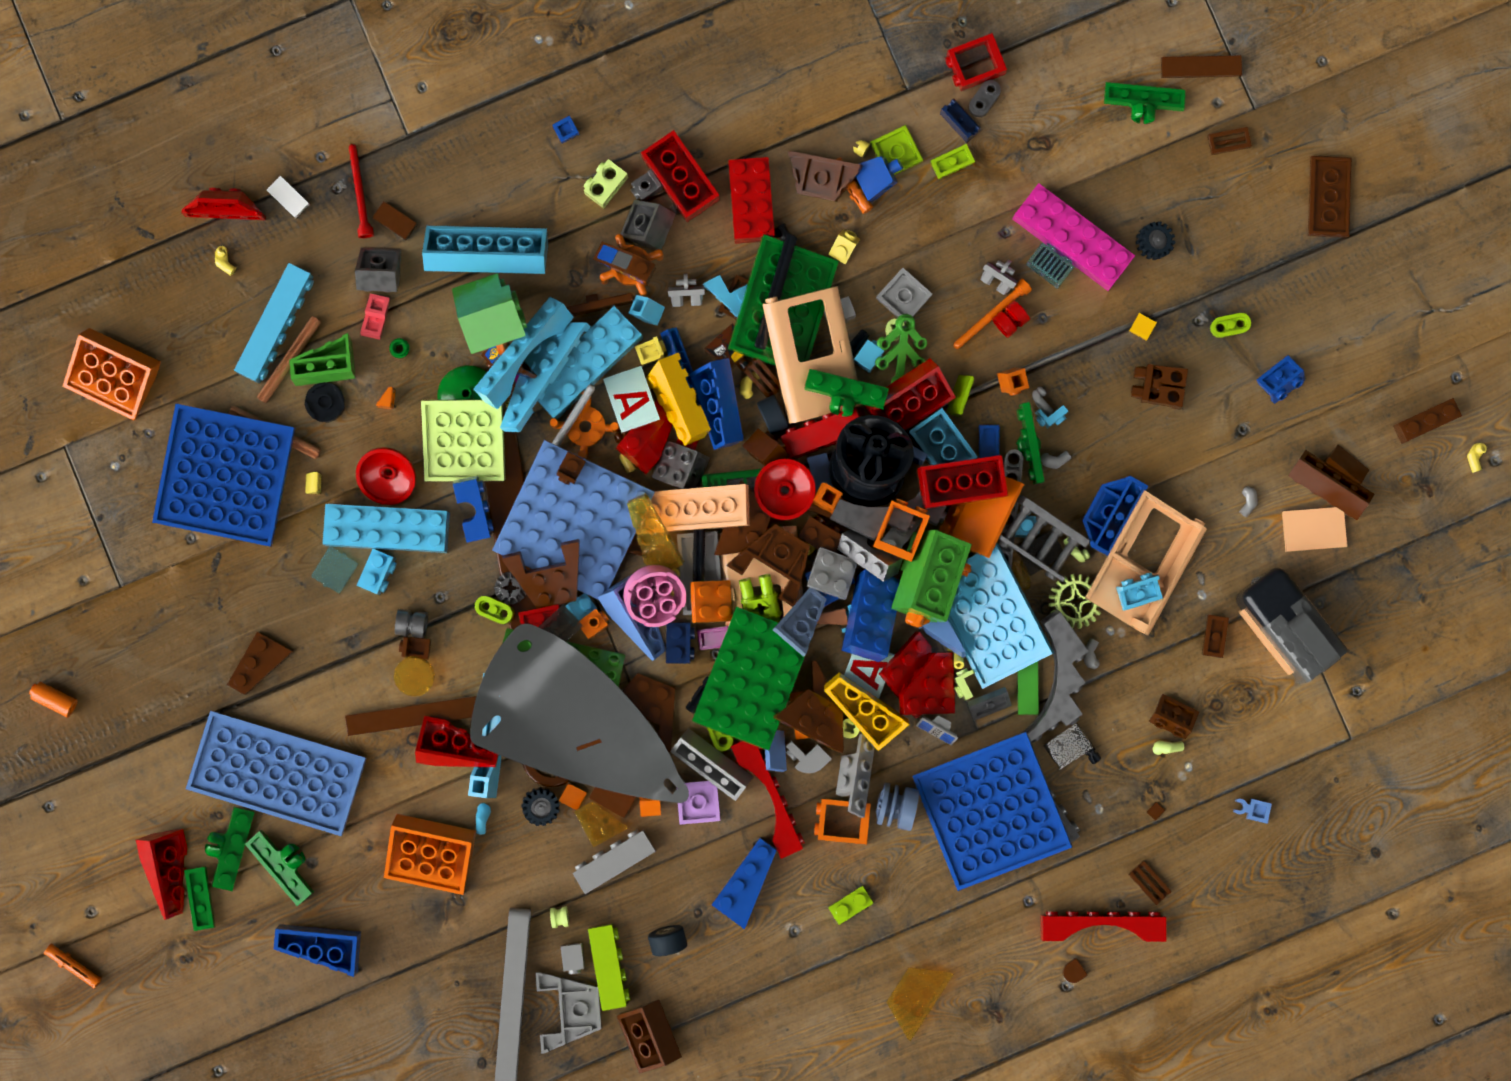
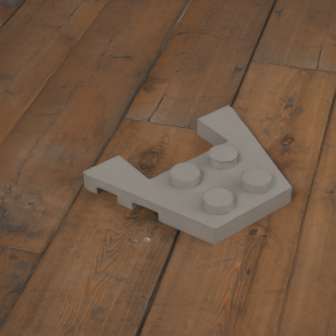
M536 972L537 991L558 990L561 1033L540 1034L541 1054L602 1029L600 996L597 986Z

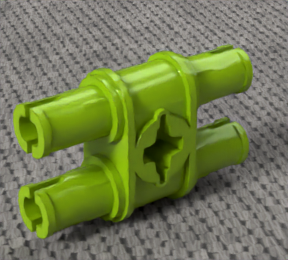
M770 574L759 576L762 594L758 596L754 595L750 578L739 580L743 597L740 602L743 604L744 610L779 623L782 610H780L777 599L778 593L774 591ZM759 603L765 606L764 610L758 607Z

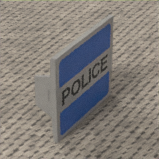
M939 715L932 721L922 717L916 724L918 728L949 745H952L958 739L957 734L950 731L951 722Z

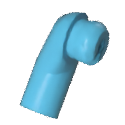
M481 803L477 807L476 833L479 835L486 833V822L491 814L490 806L485 803Z

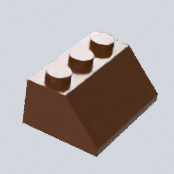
M660 1000L646 1003L617 1015L639 1073L666 1066L682 1058Z

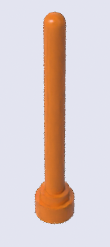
M1021 278L1012 293L954 342V348H961L1013 300H1016L1019 296L1028 295L1032 291L1030 285Z

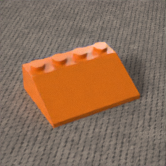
M88 328L78 335L62 387L129 419L136 420L156 379L161 361Z
M1005 476L1008 496L951 505L939 531L972 544L969 552L990 558L1024 484Z
M396 814L390 830L384 878L463 895L473 854L476 831Z

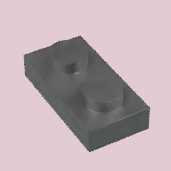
M1005 687L968 701L974 721L1012 706Z

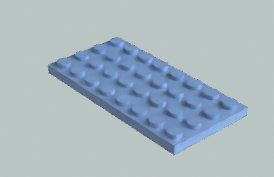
M210 711L186 789L343 836L367 758Z

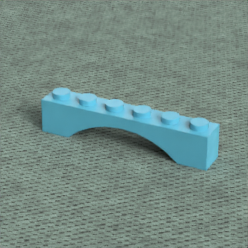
M549 297L528 322V328L524 329L526 336L513 340L475 386L474 390L485 403L498 410L510 396L516 374L528 354L543 340L561 333L574 318L563 303Z
M494 716L482 730V736H487L501 721L500 716ZM501 755L498 756L496 767L473 768L470 775L468 796L497 798Z

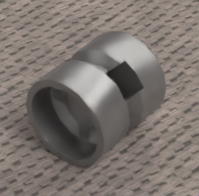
M398 609L395 621V635L407 636L411 633L412 637L424 638L427 630L428 613L416 611L412 614L410 610Z

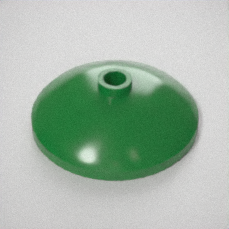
M470 365L454 368L441 380L437 399H482L474 388L487 372L479 367ZM465 390L470 392L468 397H463Z

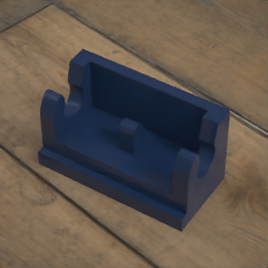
M952 99L948 106L945 105L941 109L940 115L966 143L982 130L955 99Z

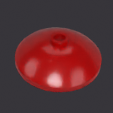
M380 447L368 451L359 460L356 467V481L360 490L370 500L383 505H394L410 496L416 484V473L411 461L404 454L392 448Z
M778 459L768 463L759 472L754 486L755 498L759 507L767 515L779 520H791L803 515L812 505L816 492L815 481L811 472L803 464L792 459ZM787 486L789 492L783 494L781 492L782 487Z

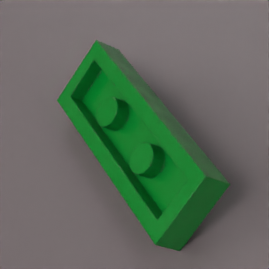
M206 867L184 870L193 930L215 928Z

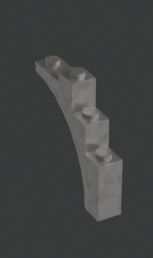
M921 494L907 501V507L915 509L916 506L923 508ZM840 499L830 519L874 541L889 507H866L854 505ZM946 506L925 509L928 510L926 514L930 516L928 523L934 526L938 522L943 523L947 512L944 511ZM894 507L887 525L906 533L907 529L912 530L916 519L913 518L915 515Z
M1057 609L1040 621L1048 634L1054 651L1055 666L1051 691L1042 711L1033 723L1021 732L1027 731L1032 743L1038 741L1042 737L1041 734L1047 730L1055 729L1059 725V721L1065 726L1073 725L1083 715L1069 694L1079 692L1083 688L1082 685L1085 684V681L1072 663L1074 661L1075 663L1081 661L1088 650L1062 613Z

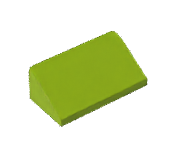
M958 376L953 390L956 398L949 402L946 411L948 414L957 417L962 416L974 381L973 376Z

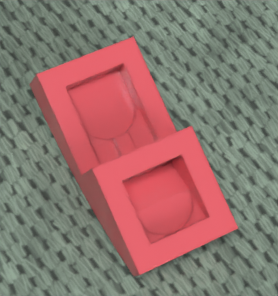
M370 293L365 309V318L360 331L361 336L381 339L390 298Z

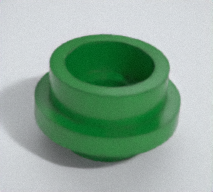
M397 338L391 342L389 350L393 357L401 359L408 355L410 346L406 340ZM399 345L403 346L402 352L396 351Z

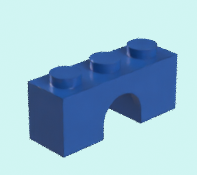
M478 476L455 480L453 488L457 504L468 502L476 510V514L473 517L463 519L462 522L466 542L490 538L492 531H494L492 519L488 520L487 512L490 510L488 501L484 500L482 492H485L483 481H479Z

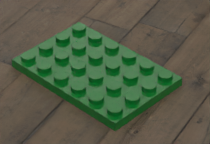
M763 235L728 349L776 366L770 337L765 349H758L754 344L764 313L762 304L766 303L765 299L768 298L784 241ZM795 246L780 300L830 288L839 261ZM821 299L788 308L799 362L808 361L825 309Z
M736 607L692 722L769 751L780 721L773 717L786 707L804 657L773 631L778 622Z

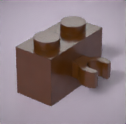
M759 428L742 445L763 466L778 459H787L790 456L785 451L786 445L778 438L776 439L770 432L766 431L764 433Z

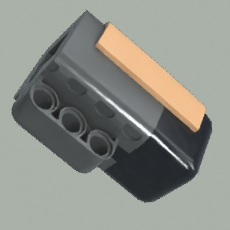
M1273 568L1261 576L1253 578L1251 583L1237 594L1236 603L1241 609L1239 611L1240 615L1288 675L1292 674L1299 684L1308 683L1320 673L1325 672L1349 651L1283 568Z

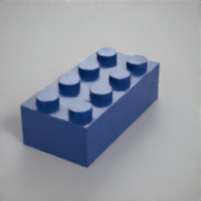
M866 569L857 575L842 651L876 662H880L888 657L897 613L891 607L900 583L899 579L891 577L883 582Z

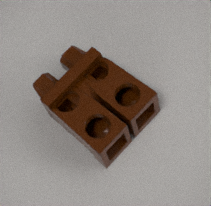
M1147 364L1146 367L1136 366L1133 378L1143 379L1144 382L1143 386L1132 385L1130 396L1141 399V403L1167 406L1180 410L1183 407L1188 369Z

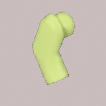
M1067 537V538L1063 541V543L1065 544V546H1066L1067 543H1068L1067 540H1068L1069 537ZM1075 546L1071 552V555L1079 562H1085V560L1090 558L1087 549L1080 551Z
M1159 740L1153 746V752L1157 755L1184 750V743L1182 741L1167 742Z

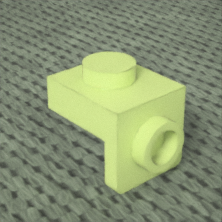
M965 668L957 672L958 677L954 678L957 685L954 689L958 697H963L964 701L973 697L964 679L975 673L973 669L968 671Z

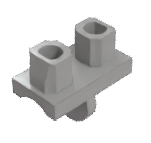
M1009 259L1005 264L1000 260L997 261L996 266L1002 270L987 262L980 279L987 285L991 284L994 277L999 279L1001 283L996 290L1003 295H1006L1018 282L1005 273L1013 275L1015 272L1014 269L1009 267L1012 262Z
M688 273L683 274L684 279L676 280V286L684 285V287H668V297H671L673 307L683 306V296H691V306L702 305L705 287L688 286L696 285V279H688Z

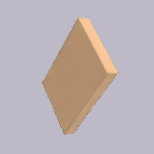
M1337 507L1282 512L1285 552L1347 547L1344 512Z

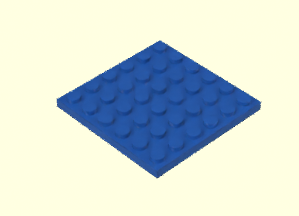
M175 404L152 523L272 547L296 428Z
M1027 731L912 776L917 789L920 790L919 795L957 891L1073 847Z

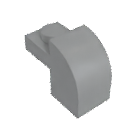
M792 741L786 746L788 749L786 753L793 761L796 759L800 761L795 768L803 773H815L832 759L818 744L807 755Z

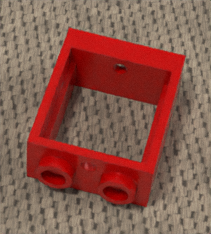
M993 33L951 48L947 51V57H945L947 67L949 69L952 68L954 73L952 76L953 82L956 87L959 86L961 91L980 85L987 80L1001 77L1007 72ZM985 44L994 69L965 80L955 55Z

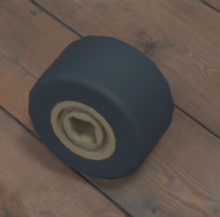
M775 395L757 402L761 415L772 435L789 428V424Z
M680 925L662 927L648 935L650 948L654 956L672 955L687 947L684 928Z

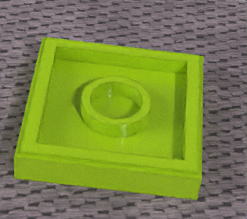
M906 125L870 142L876 157L883 156L887 159L888 163L897 158L900 160L903 169L894 173V175L923 162V158Z

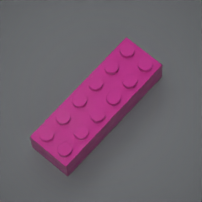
M1040 183L1034 188L1012 219L1107 291L1110 290L1135 257L1133 253Z

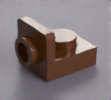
M567 451L556 472V475L559 476L558 480L567 485L570 482L575 484L586 461Z

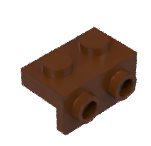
M818 515L815 517L810 516L798 538L816 549L822 547L836 553L844 531L834 525L832 528L825 525L826 520Z

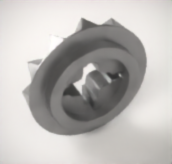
M511 572L503 573L496 580L494 586L495 594L503 603L516 604L525 597V591ZM510 579L513 586L519 587V589L512 591L511 597L508 590L502 589V587L509 585Z

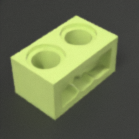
M609 159L605 163L602 162L596 169L598 173L594 178L590 177L584 184L585 195L603 209L628 179V174ZM608 171H614L616 173V176L613 179H607L605 177ZM595 187H602L604 189L603 193L600 195L594 194L593 190Z

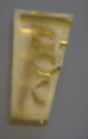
M645 493L629 500L627 506L633 527L636 529L637 541L642 550L644 564L646 566L661 565L671 570L683 565L685 561L648 495Z

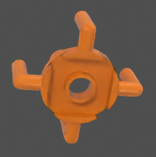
M622 234L615 236L616 243L620 249L638 255L650 262L655 259L662 261L664 258L661 249L647 253L641 247L631 244L627 245ZM613 269L600 274V281L604 285L608 284L609 279L615 277L623 285H636L640 296L648 297L645 285Z
M592 396L567 433L569 439L574 444L580 446L578 456L585 459L588 457V447L598 443L603 438L605 432L616 433L620 430L618 423L606 424L602 414L591 407ZM555 418L550 420V425L554 429H561L565 421H557ZM584 421L591 423V429L588 432L580 430V424Z

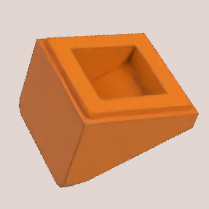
M388 387L377 402L376 407L393 409L396 390L393 387Z
M568 783L559 802L578 810L587 792Z

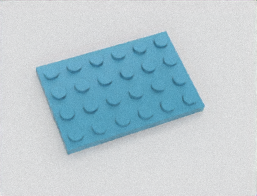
M999 544L995 545L990 558L976 554L967 559L966 564L971 565V572L967 577L961 576L948 616V621L961 642L966 658L974 670V674L982 689L1054 653Z

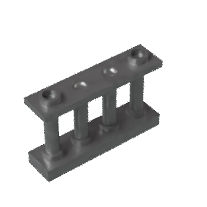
M1020 494L1016 502L1021 504V510L1004 536L1000 535L997 543L1006 549L1010 546L1046 570L1045 575L1055 581L1058 578L1064 581L1065 578L1058 574L1059 570L1075 546L1078 547L1080 544L1086 548L1090 540ZM1032 512L1037 515V521L1020 547H1018L1010 540L1026 516ZM1049 523L1053 526L1051 529L1053 532L1034 558L1026 551L1043 525L1046 526ZM1065 534L1069 537L1068 543L1053 566L1049 568L1042 561L1058 537H1062Z

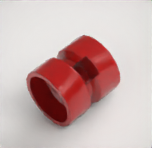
M1013 300L1005 307V312L1000 311L992 318V321L1005 337L1009 338L1017 332V327H1022L1030 321V317L1022 306Z

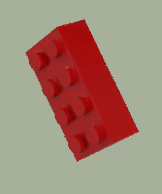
M674 130L641 152L642 159L648 168L653 171L662 188L686 222H689L720 201V195Z
M769 157L728 160L735 244L760 242L763 235L775 238Z
M929 358L886 387L889 388L884 410L867 405L864 406L870 415L889 418L906 431L956 398L939 366Z
M1002 455L923 466L917 469L923 509L1008 496Z

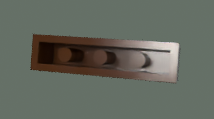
M1307 450L1304 451L1288 475L1296 483L1308 488L1313 494L1320 496L1330 505L1337 507L1355 520L1359 519L1375 495Z

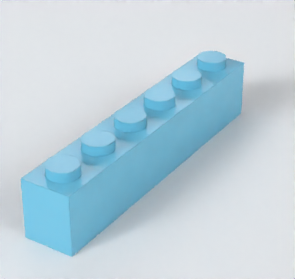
M288 263L234 369L235 372L257 383L266 378L268 374L267 367L270 362H274L279 344L282 345L286 339L287 334L285 332L288 326L291 327L295 321L296 316L294 314L297 309L302 307L306 291H310L313 286V276L309 272Z

